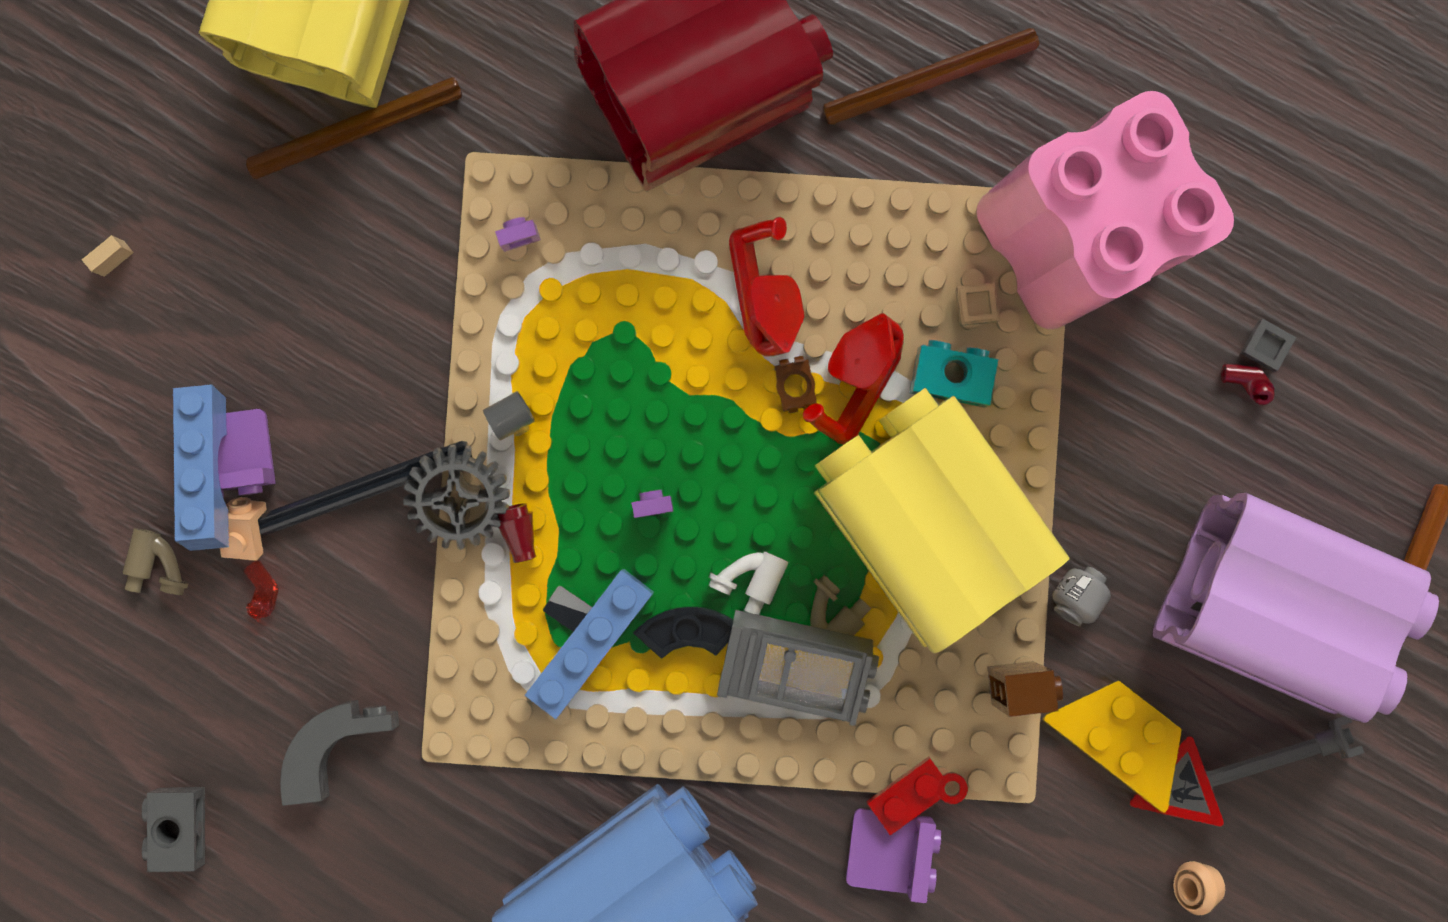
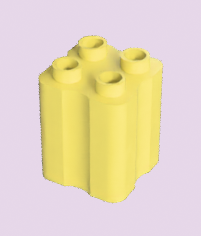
M209 0L199 34L206 41L220 48L223 51L222 55L231 64L243 70L284 83L306 87L355 104L375 108L380 99L410 0Z
M924 388L879 420L891 438L873 451H870L862 438L857 435L817 463L815 467L827 483L817 489L814 494L923 647H928L931 652L937 653L962 638L1006 604L1055 572L1069 560V556L956 397L952 396L946 401L937 404L929 391Z

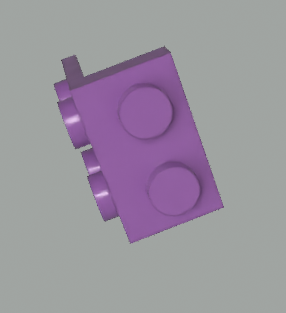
M261 409L226 413L227 435L221 439L218 452V473L223 498V491L238 489L239 495L262 493V486L276 484L267 414Z
M857 809L853 815L846 872L847 883L852 887L907 893L911 902L927 903L928 892L934 893L936 886V869L931 868L932 854H938L940 851L941 830L936 829V824L931 817L918 815L890 836L871 809Z

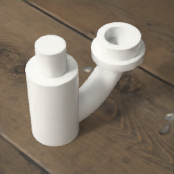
M765 551L764 553H752L738 559L718 575L711 573L709 576L711 581L708 586L730 595L732 588L736 589L737 584L732 581L747 571L755 570L745 593L750 598L744 610L759 615L764 603L770 605L789 562Z

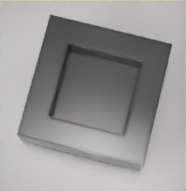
M1260 319L1240 354L1268 370L1276 372L1279 370L1296 337L1272 323Z

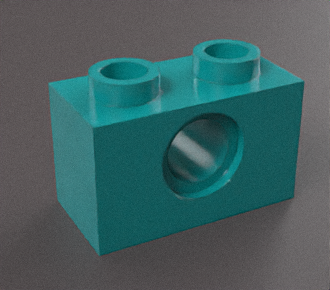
M929 340L928 346L921 345L917 349L910 394H917L926 388L931 396L936 399L947 400L955 396L959 403L983 408L990 406L999 360L989 358L990 351L967 347L966 353L951 350L952 344L936 340ZM948 363H957L962 367L964 377L960 383H952L946 378L944 370Z

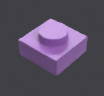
M525 217L506 221L502 224L504 229L495 231L499 245L504 252L541 240L534 221H526Z
M662 490L639 493L640 501L632 502L634 518L674 511L672 497H663Z

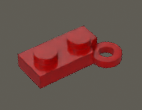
M928 756L866 802L891 836L940 799L948 804L961 802L967 795L968 785L960 774L949 772L942 775ZM950 781H955L959 785V791L955 795H948L945 792V786Z

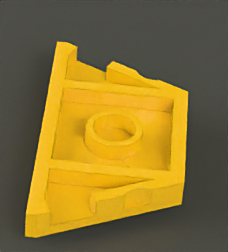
M1120 681L1113 682L1058 709L1057 712L1046 714L1042 718L1045 723L1161 813L1167 811L1182 729Z

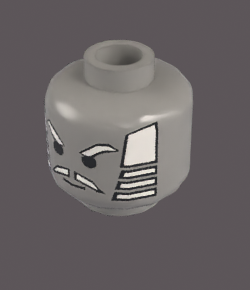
M1087 567L1085 571L1076 568L1069 570L1052 594L1053 601L1056 604L1054 608L1056 613L1076 626H1081L1082 623H1094L1111 598L1110 590L1104 584L1107 580L1106 577L1092 567Z

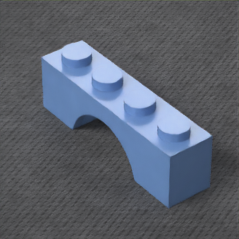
M213 385L173 388L175 542L190 551L229 547L228 508L223 499L218 473L219 445L223 436L227 435L226 397Z
M622 569L525 696L554 719H557L654 592L628 571Z

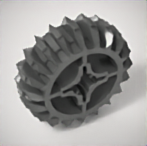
M450 445L448 456L446 457L440 448L434 449V461L426 455L422 456L419 461L422 468L412 467L409 474L414 480L406 481L404 489L411 494L404 497L403 504L408 507H415L408 512V520L420 519L415 528L416 532L421 533L429 529L430 533L427 541L433 543L436 537L440 536L443 538L442 547L444 549L449 547L451 540H456L457 547L461 550L465 547L466 538H469L474 546L480 544V534L490 539L494 533L491 526L500 527L501 520L497 514H505L506 510L509 509V505L501 501L510 496L509 489L500 487L506 483V475L498 474L493 476L499 464L493 461L485 466L483 464L487 455L485 452L481 451L477 459L470 457L472 453L471 446L465 447L463 455H457L456 445ZM448 470L447 485L435 488L434 492L425 493L426 484L435 475ZM462 471L469 472L483 483L485 489H482L481 485L467 483ZM454 484H456V491H458L459 497L463 498L459 511L455 498L450 497ZM480 502H489L487 510L479 518L465 523L467 509L479 506ZM429 506H432V509H440L447 512L451 523L439 518Z

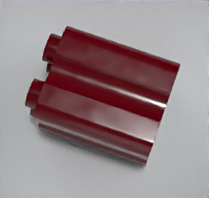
M613 0L574 20V34L577 40V46L574 47V58L577 67L597 106L611 127L636 178L646 192L807 110L813 101L812 89L819 86L823 80L822 63L833 58L829 37L818 18L810 14L799 20L786 0Z

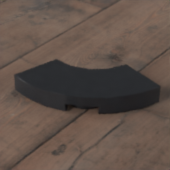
M679 607L666 610L651 617L641 624L633 634L661 659L671 651L686 646L704 648L717 656L729 642L733 619L708 608Z

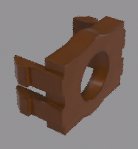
M804 356L794 357V362L789 363V359L779 360V365L774 366L777 379V393L781 399L783 412L788 411L789 414L799 412L798 409L803 408L805 410L808 406L817 403L815 381L811 374L809 359L804 360ZM791 375H800L806 380V392L800 397H792L785 391V380Z

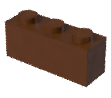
M1034 661L987 666L991 704L1009 717L1058 711L1057 701L1063 700V687L1060 676H1054V670Z

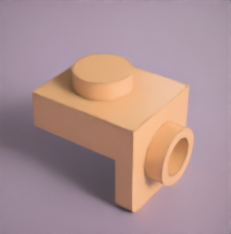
M247 497L232 499L226 504L228 508L229 547L220 548L221 557L257 561L263 554L258 519L267 510L266 503L263 501H251Z

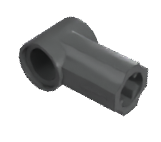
M518 391L483 410L490 427L500 441L512 434L520 436L529 431V425L535 422L530 409Z

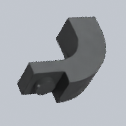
M353 700L334 706L307 722L293 738L283 760L280 778L282 806L320 802L330 796L327 763L336 743L349 735L394 730L399 727L398 711L387 712L386 705L363 708V715H360L358 700Z

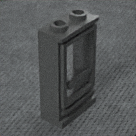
M735 610L717 696L727 698V695L847 721L850 722L849 725L855 726L858 713H866L870 690L865 689L867 678H875L879 656L873 655L872 639Z

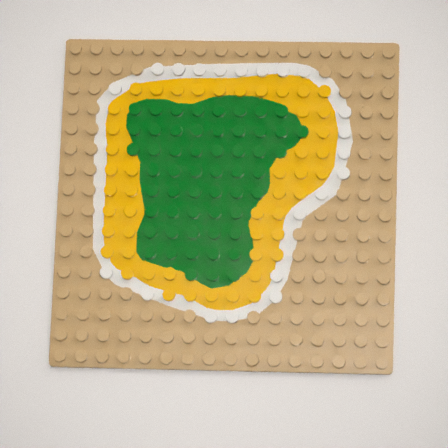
M471 152L466 156L444 447L459 441H467L469 446L472 447V458L477 459L478 454L483 451L487 454L483 463L485 466L493 461L499 464L493 476L505 474L507 477L506 483L500 487L510 490L509 498L501 501L506 502L509 506L526 503L528 511L533 512L536 557L528 561L514 563L512 554L498 527L491 526L494 533L490 539L480 534V544L474 546L469 538H466L465 547L461 550L458 549L456 540H451L449 547L444 549L442 547L443 538L438 536L422 742V758L425 761L879 793L929 756L942 775L954 772L960 774L965 779L968 785V792L964 799L1031 803L1034 801L1036 795L1041 713L1009 717L991 704L987 666L1031 661L1044 666L1049 576L1006 604L979 626L942 651L933 653L928 647H923L814 494L817 489L827 483L815 465L843 445L817 430L810 422H806L803 419V408L798 409L799 412L795 413L783 412L781 399L777 393V379L774 366L779 365V360L789 359V363L794 362V357L804 356V360L809 359L811 374L815 381L816 401L824 407L826 415L838 421L856 387L834 378L829 373L828 362L838 342L846 332L881 313H885L897 322L904 334L901 359L858 434L869 450L873 451L891 438L879 420L915 395L909 392L917 349L921 345L928 346L929 340H936L952 344L951 350L966 353L967 347L990 351L989 358L999 359L990 406L983 408L960 404L1052 532L1065 325L1057 329H1046L1034 322L1017 292V279L1011 264L1000 252L993 249L977 218V205L980 199L993 187L694 167L646 192L636 178L629 163L480 152ZM525 217L526 221L533 220L541 240L504 252L499 245L495 231L504 229L502 224L511 219ZM776 217H782L787 224V232L782 240H775L773 237L753 242L759 276L788 275L792 277L800 289L804 320L788 353L776 356H763L753 348L744 332L729 249V238L732 232L737 229L766 220H774ZM996 282L1000 321L960 326L956 287ZM953 362L946 365L944 370L946 378L952 383H960L964 377L962 367ZM791 375L785 380L784 388L788 395L800 397L806 392L807 383L802 376ZM518 391L530 409L535 422L529 425V431L520 436L512 434L500 441L490 427L483 410ZM933 398V399L936 401L937 404H939V403H941V402H943V401H946V400H941V399ZM448 470L442 472L441 487L447 485ZM462 471L467 483L481 485V488L485 489L483 483L469 472ZM454 484L450 497L455 498L459 511L463 498L459 497L458 491H456V484ZM662 490L663 497H672L673 512L634 518L632 502L640 501L639 493ZM480 502L479 506L467 509L465 523L479 518L487 510L489 502ZM440 510L439 518L451 523L448 513ZM765 551L789 563L770 605L764 603L759 615L811 626V610L818 587L813 581L815 579L819 580L825 575L841 590L836 595L837 599L835 601L830 597L827 601L826 622L829 623L844 606L850 609L861 598L871 610L861 619L865 625L854 636L873 640V655L879 656V662L875 678H867L865 689L870 690V697L866 713L859 712L856 725L852 726L847 721L728 695L727 698L717 696L728 643L717 656L704 648L686 646L671 651L661 659L633 632L651 617L666 610L679 607L708 608L723 613L734 619L735 610L746 612L744 609L750 596L745 593L755 570L747 571L735 578L732 582L737 584L736 589L732 588L730 595L708 586L711 581L709 576L711 573L718 575L729 565L746 555L764 553ZM625 569L654 593L557 719H554L527 698L525 694L573 631L546 614L543 608L558 586H562L593 607L618 573ZM767 643L759 677L760 680L780 684L785 665L784 653L788 648ZM794 650L796 659L791 663L787 686L842 698L846 697L854 662ZM950 781L945 786V792L948 795H955L959 791V785L955 781Z

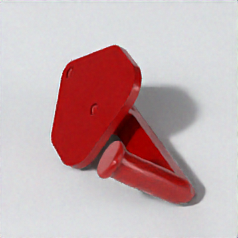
M776 217L774 220H766L737 229L732 232L729 238V249L744 332L753 348L763 356H776L788 353L804 320L800 289L792 277L788 275L759 276L753 242L773 237L775 240H782L787 232V224L782 217Z
M881 313L846 332L841 337L829 359L828 370L834 378L852 385L856 389L838 421L826 415L824 407L819 403L808 406L803 412V419L806 422H810L817 430L839 444L844 445L855 438L901 359L904 334L900 325L885 313Z

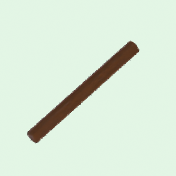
M1028 28L825 103L823 105V114L830 125L1033 51L1040 45L1039 38L1034 28Z
M455 77L448 78L251 156L246 160L247 169L253 179H259L461 99L462 90Z

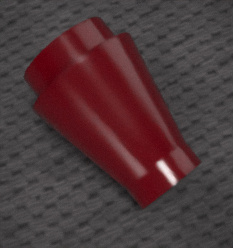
M526 503L511 505L505 514H497L501 520V525L498 529L512 554L514 563H519L536 557L533 512L528 511Z

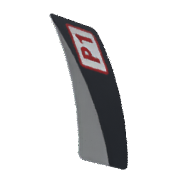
M558 586L543 608V611L574 632L592 607L562 586Z

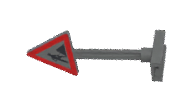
M1346 716L1328 721L1329 730L1314 734V739L1212 771L1205 770L1194 738L1188 736L1178 748L1167 811L1161 813L1138 794L1130 801V806L1221 827L1224 825V821L1213 793V787L1320 753L1324 757L1338 752L1341 759L1365 752L1362 745L1349 748V744L1354 743L1352 733L1349 728L1342 730L1341 726L1353 721Z

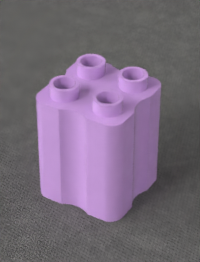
M1237 493L1232 499L1224 495H1214L1208 500L1199 516L1188 542L1182 564L1156 618L1153 637L1325 712L1339 713L1353 720L1366 723L1373 718L1376 712L1388 715L1399 704L1407 684V672L1395 666L1399 652L1407 636L1418 640L1428 632L1436 617L1439 599L1437 595L1428 592L1431 576L1426 570L1248 493ZM1197 601L1203 604L1200 612L1191 609L1192 605Z

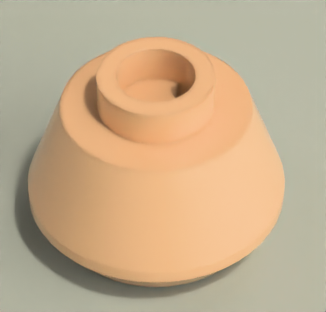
M1195 861L1183 863L1178 868L1173 883L1174 893L1178 902L1194 915H1205L1211 912L1225 895V883L1222 875L1214 867Z

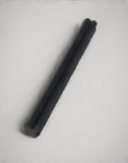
M467 441L454 443L457 447V455H463L465 447L469 446ZM450 445L440 448L443 451L445 457L448 456V448ZM433 451L424 454L434 461ZM424 455L265 512L258 519L260 535L277 532L405 485L406 481L414 480L409 474L412 467L422 468L419 461Z

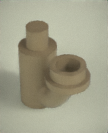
M139 528L133 529L123 569V574L128 575L125 590L140 593L143 580L150 579L156 555L160 558L166 573V577L159 578V583H161L160 591L183 595L184 589L188 588L189 583L182 581L174 551L169 543L160 537V533Z
M825 575L819 580L815 579L813 582L818 587L811 610V626L854 636L865 625L861 619L871 608L859 598L850 609L844 606L827 623V601L829 597L835 601L837 599L836 595L841 590Z

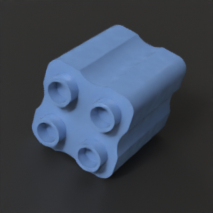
M656 784L508 892L502 900L504 905L494 913L492 922H746L745 919L748 918V912L755 908L758 903L752 894L756 890V886L733 852L728 850L714 860L702 845L710 838L705 829L710 826V822L691 793L683 786L668 796L662 787Z

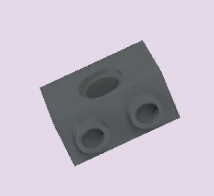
M166 787L148 792L147 798L144 799L142 804V819L144 822H147V837L144 838L142 843V858L144 861H147V872L195 871L205 865V787ZM167 820H172L178 825L180 831L178 838H173L167 833Z

